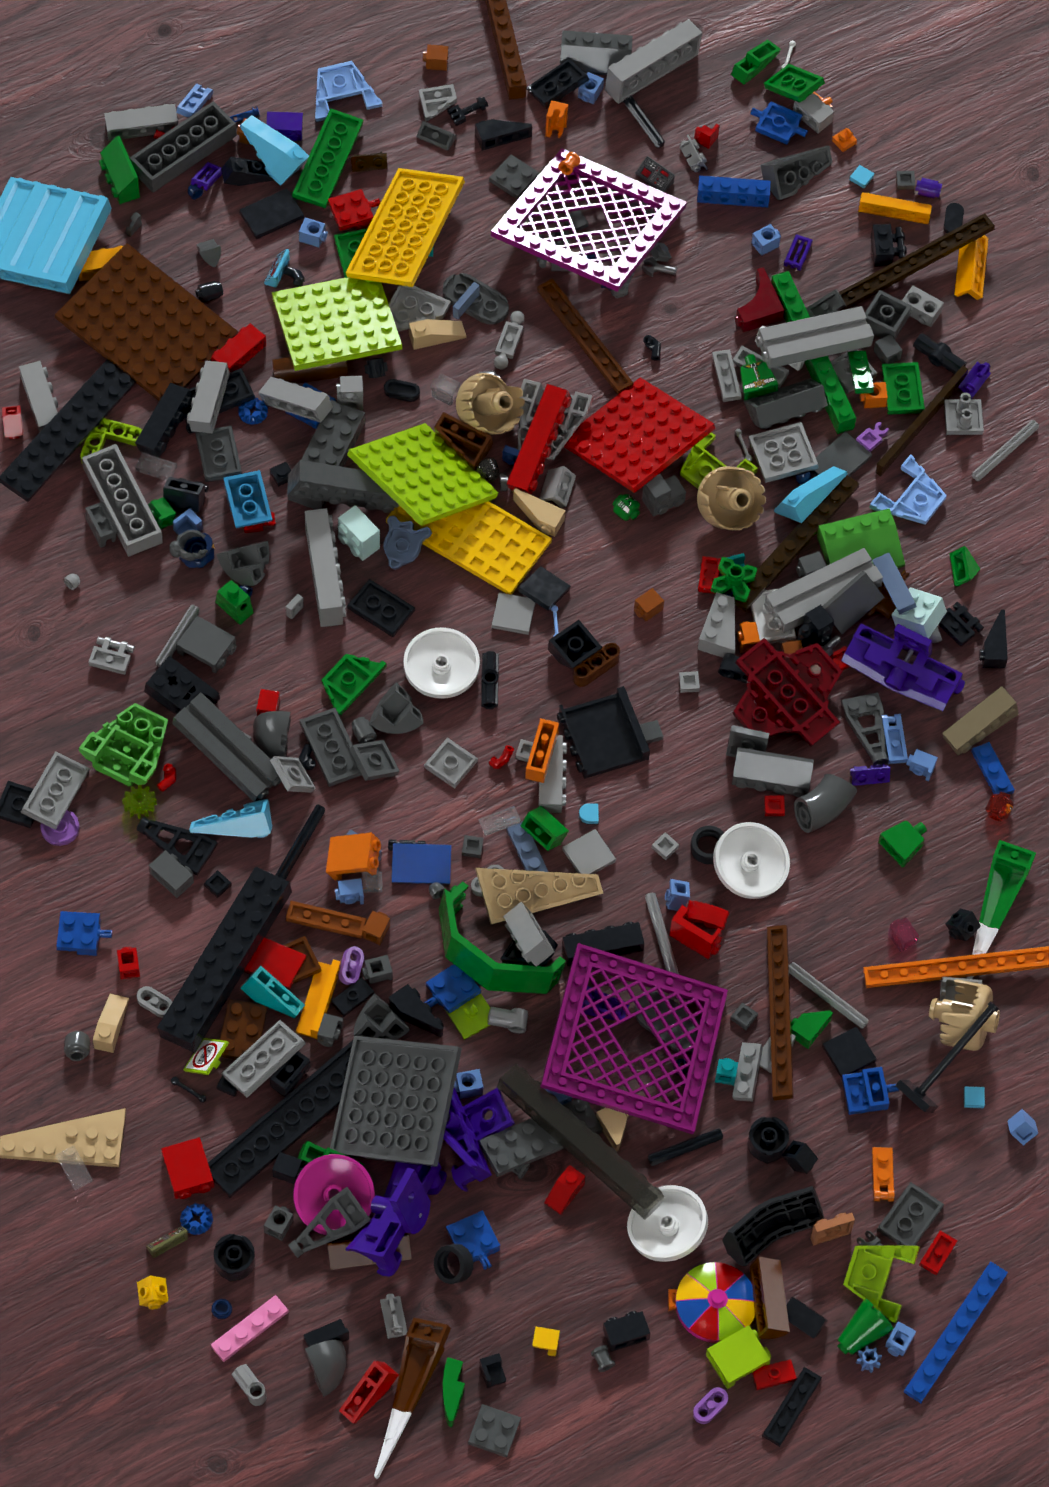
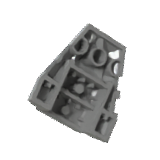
M528 379L523 380L521 386L523 396L519 397L525 400V404L520 407V409L524 410V414L518 417L520 418L518 450L522 447L545 390L540 382ZM576 391L574 395H570L571 404L564 412V421L558 427V436L552 442L550 456L546 459L554 460L588 415L594 398L592 395Z

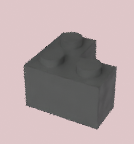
M658 474L643 486L642 501L653 517L666 513L668 509L674 506L682 505L686 498V491L675 475L664 480L661 474Z

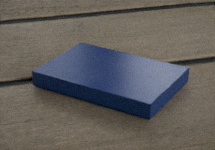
M393 843L392 883L432 884L439 882L440 884L450 885L451 845Z

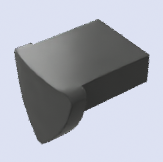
M214 239L196 244L203 260L210 266L216 267L221 256V246L217 245Z

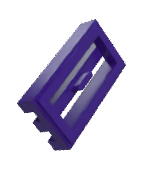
M207 162L191 179V184H197L199 188L204 186L203 190L207 191L222 175L221 167Z
M796 234L784 261V266L790 265V268L794 269L796 267L798 271H801L813 240ZM798 240H801L793 261H791L790 258L793 254ZM805 242H807V245H806V248H805V250H804V253H803V255H802V257H801V260H800L799 263H797V260H798L799 255H800V253H801V251H802V248H803Z

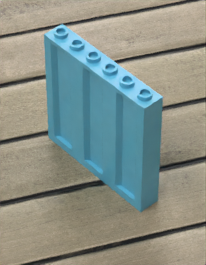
M10 177L0 197V279L70 294L112 209L108 198L102 195L97 196L87 192L74 191L70 188L65 189L55 185L42 184L37 181L32 182L23 178Z

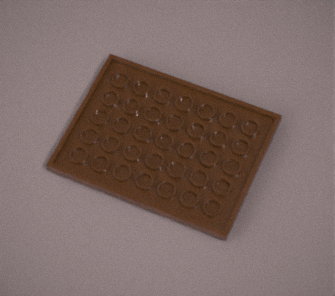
M128 243L55 314V319L105 359L113 362L158 401H160L170 383L186 388L200 373L201 368H204L205 361H212V354L217 349L220 350L228 339L238 334L235 328Z

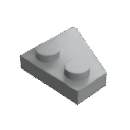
M453 84L419 90V98L425 121H429L457 103Z

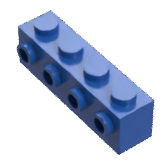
M699 175L697 203L768 208L771 181Z

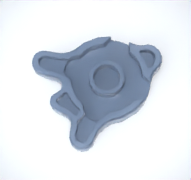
M389 516L387 519L389 532L385 537L383 548L389 560L390 568L397 570L418 557L422 543L432 535V531L429 527H423L414 531V523L412 521L400 522L396 516Z

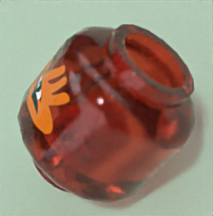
M1000 791L999 794L996 793L990 796L985 809L988 817L1001 822L1010 816L1014 803L1010 799L1009 794Z

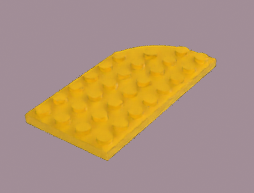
M489 501L420 526L400 506L394 508V511L388 515V517L396 516L400 522L412 521L414 523V531L423 527H429L432 535L422 543L423 545L510 595L513 594L552 542L551 537Z

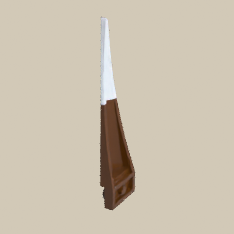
M413 1318L405 1338L401 1368L388 1428L374 1474L376 1479L380 1477L445 1350L444 1345L451 1330L447 1324Z

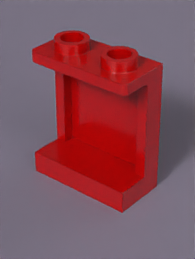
M682 905L671 920L669 936L709 960L721 948L719 944L723 939L721 937L722 929L718 928L713 935L708 934L687 921L689 909Z
M200 1137L161 1148L175 1199H186L191 1194L198 1192L206 1193L211 1188H214V1181Z

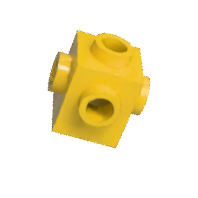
M150 1275L137 1282L140 1306L154 1310L160 1308L162 1304L169 1302L166 1278Z

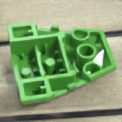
M134 703L118 714L117 719L111 723L106 722L103 724L101 730L96 733L94 731L90 733L79 747V752L85 759L92 762V767L95 770L127 786H132L133 783L137 785L146 784L154 774L168 725L167 718Z

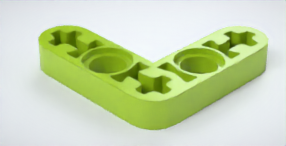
M104 418L86 438L80 454L81 463L83 464L82 457L89 455L90 451L94 453L102 450L106 438L137 446L135 442L138 437L134 439L133 436H136V434L140 435L142 429ZM119 428L124 432L121 435H116L113 433L114 430ZM98 439L100 443L94 446L90 444V441Z

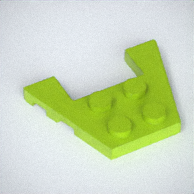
M712 432L692 447L680 471V476L697 489L708 473L726 466L705 450L715 440L716 435ZM746 458L737 466L754 474L758 471V468Z
M855 1246L843 1285L861 1299H868L874 1305V1308L889 1318L890 1321L897 1323L902 1305L883 1299L884 1289L894 1258L915 1264L920 1246Z

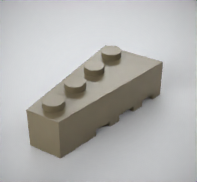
M1001 686L942 733L944 740L957 755L968 752L977 742H980L986 736L1019 715L1017 702Z

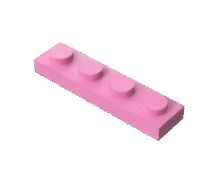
M275 1295L213 1342L211 1348L225 1362L284 1317L289 1311Z

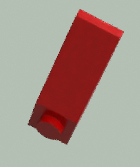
M373 1361L339 1412L355 1424L390 1389L399 1374L385 1362Z

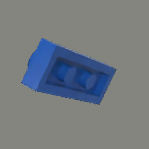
M990 742L972 748L971 752L995 798L999 799L1014 793L1015 789Z

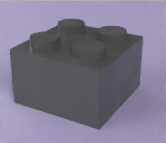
M879 290L865 312L866 322L870 324L874 335L883 338L891 334L896 339L910 316L912 305Z

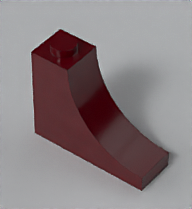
M764 267L757 269L756 281L758 291L755 297L746 305L737 308L735 322L738 327L740 326L742 332L783 320L785 310Z

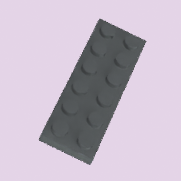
M576 1099L481 1139L478 1144L494 1173L499 1177L602 1133L603 1128L588 1102Z

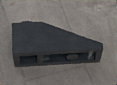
M495 119L484 120L475 124V136L483 151L532 137V124Z
M1001 609L982 650H979V661H982L983 668L1006 667L1008 656L1005 610Z

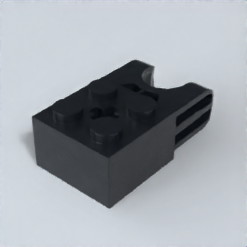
M170 656L167 657L146 682L144 690L145 693L174 714H178L184 707L186 708L200 692L213 704L220 700V695L214 688Z

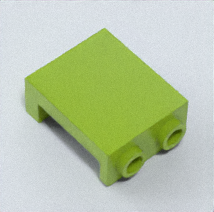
M749 1325L707 1348L706 1357L727 1389L734 1386L737 1380L762 1366L769 1365L771 1360L769 1350L761 1345L757 1331L755 1329L752 1330Z

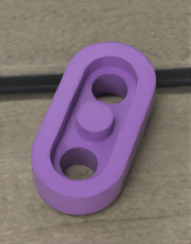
M350 947L343 954L338 976L345 985L353 984L359 979L364 961V953L359 947Z
M719 1387L710 1390L695 1405L693 1410L694 1419L700 1424L709 1423L727 1405V1392ZM719 1397L721 1402H715L714 1398ZM700 1412H706L707 1416L702 1417Z

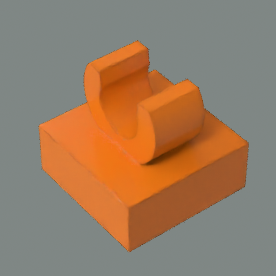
M845 128L832 136V141L842 152L857 144V139L849 128Z

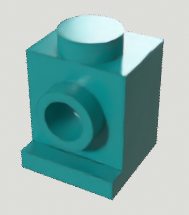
M730 1058L719 1059L715 1082L734 1086L738 1062Z

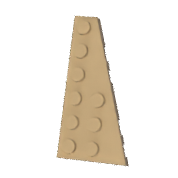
M475 868L490 925L506 921L503 916L520 902L532 913L603 894L597 874Z
M126 1108L0 1136V1158L119 1167Z

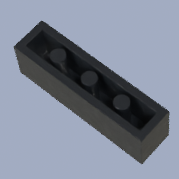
M173 383L169 384L135 442L140 452L158 459L165 452L169 440L175 435L179 423L183 421L185 413L191 407L193 396L189 389Z
M627 922L617 927L607 926L601 930L591 929L581 934L570 933L562 938V947L567 966L572 964L578 943L618 956L644 951L645 944L639 922Z

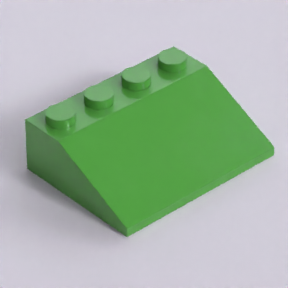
M890 508L819 525L817 539L827 565L865 548L872 560L890 553L897 568L905 566L896 524Z

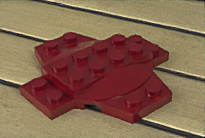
M763 638L736 660L735 663L748 677L747 690L732 714L745 728L770 733L769 738L783 732L799 734L812 747L839 725L840 721L828 709V695L841 675L842 670L818 643L799 649L795 653L787 654L783 651H776Z

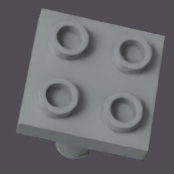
M962 393L960 399L944 400L946 435H983L981 399H971L969 393Z

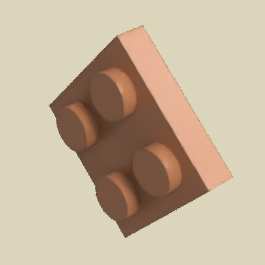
M840 1213L833 1219L817 1221L814 1224L810 1238L813 1246L851 1234L855 1222L853 1213Z

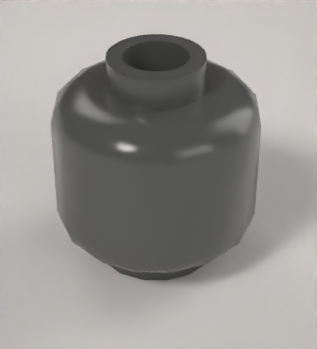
M73 1031L67 1034L64 1040L65 1055L73 1061H81L86 1058L90 1053L89 1036L81 1031Z

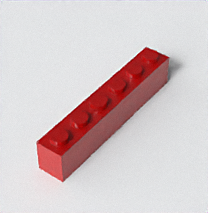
M550 384L546 385L507 481L510 490L514 491L517 488L530 495L536 490L539 474H542L544 471L545 459L551 453V444L556 440L558 427L564 421V412L571 404V396L568 390Z

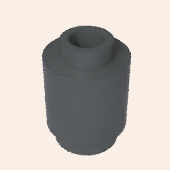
M359 717L352 722V731L360 744L373 742L377 738V734L369 724V720L365 717Z

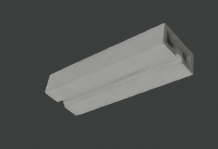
M862 306L760 328L755 340L757 347H760L762 351L763 362H766L768 369L869 347L872 345L874 334L870 324H867V317Z
M863 548L767 594L764 606L766 611L774 617L773 620L776 627L781 628L782 632L785 633L804 624L805 613L820 604L823 606L862 571L867 573L877 588L882 586L883 576L878 568L873 565L871 557Z

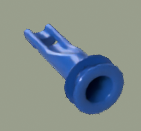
M256 106V109L252 107V110L230 116V118L234 122H238L244 118L248 119L251 115L255 117L259 115L260 117Z

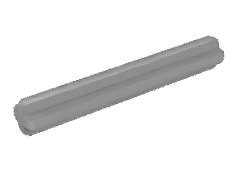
M190 605L155 662L158 667L162 665L168 656L172 657L177 649V642L199 614V607Z

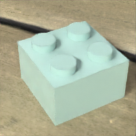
M356 505L338 517V538L341 543L349 546L355 557H359L363 561L380 549V530Z
M910 587L909 592L917 607L900 615L897 609H895L892 613L895 627L897 624H900L929 639L947 612L943 598Z

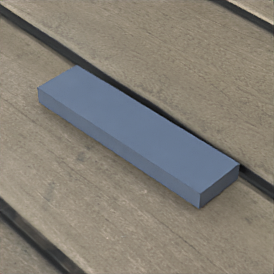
M890 553L873 559L872 562L883 576L882 582L899 615L916 608V603Z

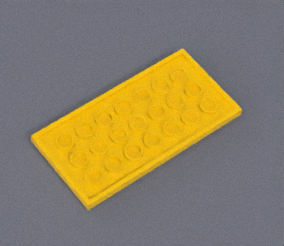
M398 168L346 271L347 277L413 287L465 183L464 177Z

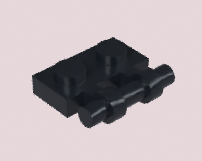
M956 602L953 605L956 611L954 612L950 607L947 608L946 614L938 625L959 646H962L974 637L975 632L972 629L975 628L978 632H981L984 627L980 624V620L977 617H973L968 612V608L965 605L962 606L959 602ZM960 617H963L967 621V623H965Z

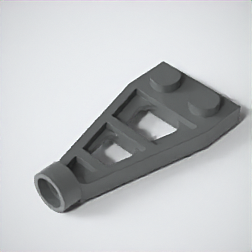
M878 692L841 700L845 718L872 759L873 765L886 764L888 758L885 752V735L881 715H884ZM874 715L875 725L873 727L863 728L858 721V717ZM877 733L879 743L869 744L865 735Z
M346 1187L330 1198L299 1237L288 1244V1246L298 1258L306 1251L357 1231L371 1219L349 1188ZM333 1210H339L345 1218L346 1224L343 1227L332 1230L327 1226L326 1218ZM320 1224L326 1230L327 1235L318 1241H313L309 1235L310 1231ZM297 1243H302L303 1249H301Z

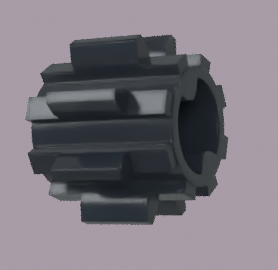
M383 358L367 360V365H364L365 374H369V378L386 376L385 371H388L387 362H384Z

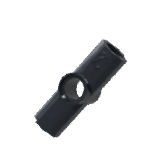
M923 333L916 338L913 347L928 356L929 361L937 367L943 366L953 374H956L961 367H966L967 362L953 354L947 344L942 342L938 344Z
M494 651L482 653L481 707L485 709L498 707L499 654ZM487 679H493L494 681L488 682V681H486V680H487Z

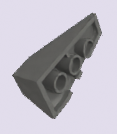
M824 146L761 164L763 180L771 181L770 191L776 199L781 200L795 195L799 188L807 185L810 179L815 175H819L832 164L830 147Z

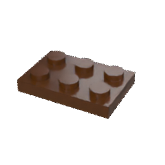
M228 1000L220 1040L228 1041L229 1044L221 1057L236 1060L262 1037L268 1011L267 1006Z

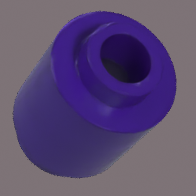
M922 177L921 181L917 180L915 191H918L920 196L933 199L935 197L939 198L942 184L936 180Z

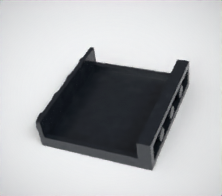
M624 686L617 688L616 694L566 709L559 705V713H557L558 722L564 726V737L571 744L569 746L571 755L576 757L577 770L579 773L582 772L584 779L649 760L650 749Z

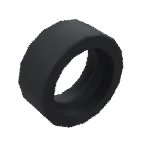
M703 826L697 829L691 838V853L693 857L703 864H714L713 854L702 852L698 848V841L705 836H712L719 840L724 832L715 826Z
M451 1244L441 1247L436 1252L434 1257L435 1273L444 1283L455 1284L463 1282L472 1274L474 1262L471 1253L465 1246ZM450 1252L455 1253L460 1261V1271L457 1276H454L448 1269L447 1257Z

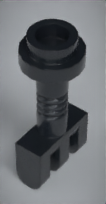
M485 97L476 98V103L460 109L459 105L448 109L447 112L451 115V119L454 120V124L458 126L466 122L465 115L479 108L482 111L486 110L488 103Z

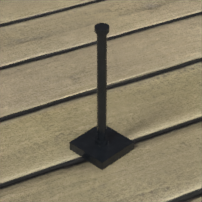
M990 1001L986 1010L920 1087H916L909 1080H899L895 1086L924 1112L933 1113L938 1106L926 1096V1091L994 1011L997 1012L999 1008Z

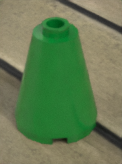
M868 1299L863 1300L837 1340L840 1343L837 1347L845 1355L847 1353L852 1355L894 1329L888 1319L879 1310L873 1308L874 1305Z

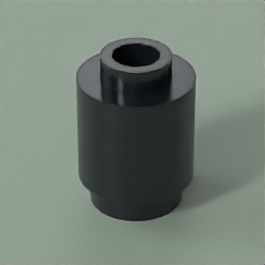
M220 281L200 284L195 290L197 299L201 300L202 303L219 299L224 294Z

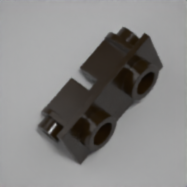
M382 151L374 154H354V156H350L352 172L388 169L387 153H382Z

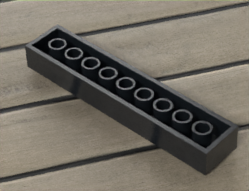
M255 866L159 1023L157 1029L161 1038L193 1053L196 1052L244 973L255 951L291 895L292 890L289 881Z

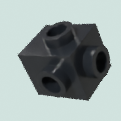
M961 908L945 923L949 929L950 936L956 940L963 941L970 939L981 927L973 911Z

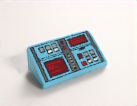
M289 249L277 255L264 284L275 288L278 286L283 276L284 268L290 261Z

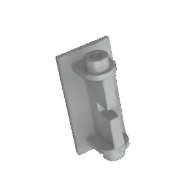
M687 135L689 140L681 141L680 149L685 158L692 155L686 159L691 170L698 172L703 166L707 170L708 168L705 165L707 159L702 152L699 153V144L696 139L692 140Z
M387 1294L386 1299L380 1300L387 1337L390 1339L405 1336L407 1334V1327L400 1296L394 1297V1294Z

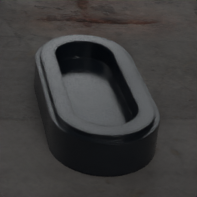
M951 203L946 208L943 227L946 234L962 226L964 208L959 203Z
M390 379L384 384V393L390 398L414 402L420 397V388L415 383Z

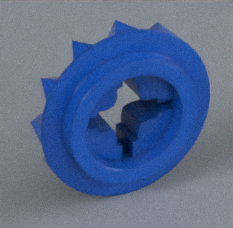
M256 398L241 404L238 413L243 422L259 424L267 417L268 408L264 400L261 401ZM255 406L256 411H254L251 415L249 409H252Z
M195 1202L190 1206L187 1205L182 1211L180 1222L188 1233L199 1235L209 1230L213 1222L211 1210L204 1204H197ZM192 1213L197 1216L202 1215L200 1217L201 1225L196 1220L191 1221L193 1219Z

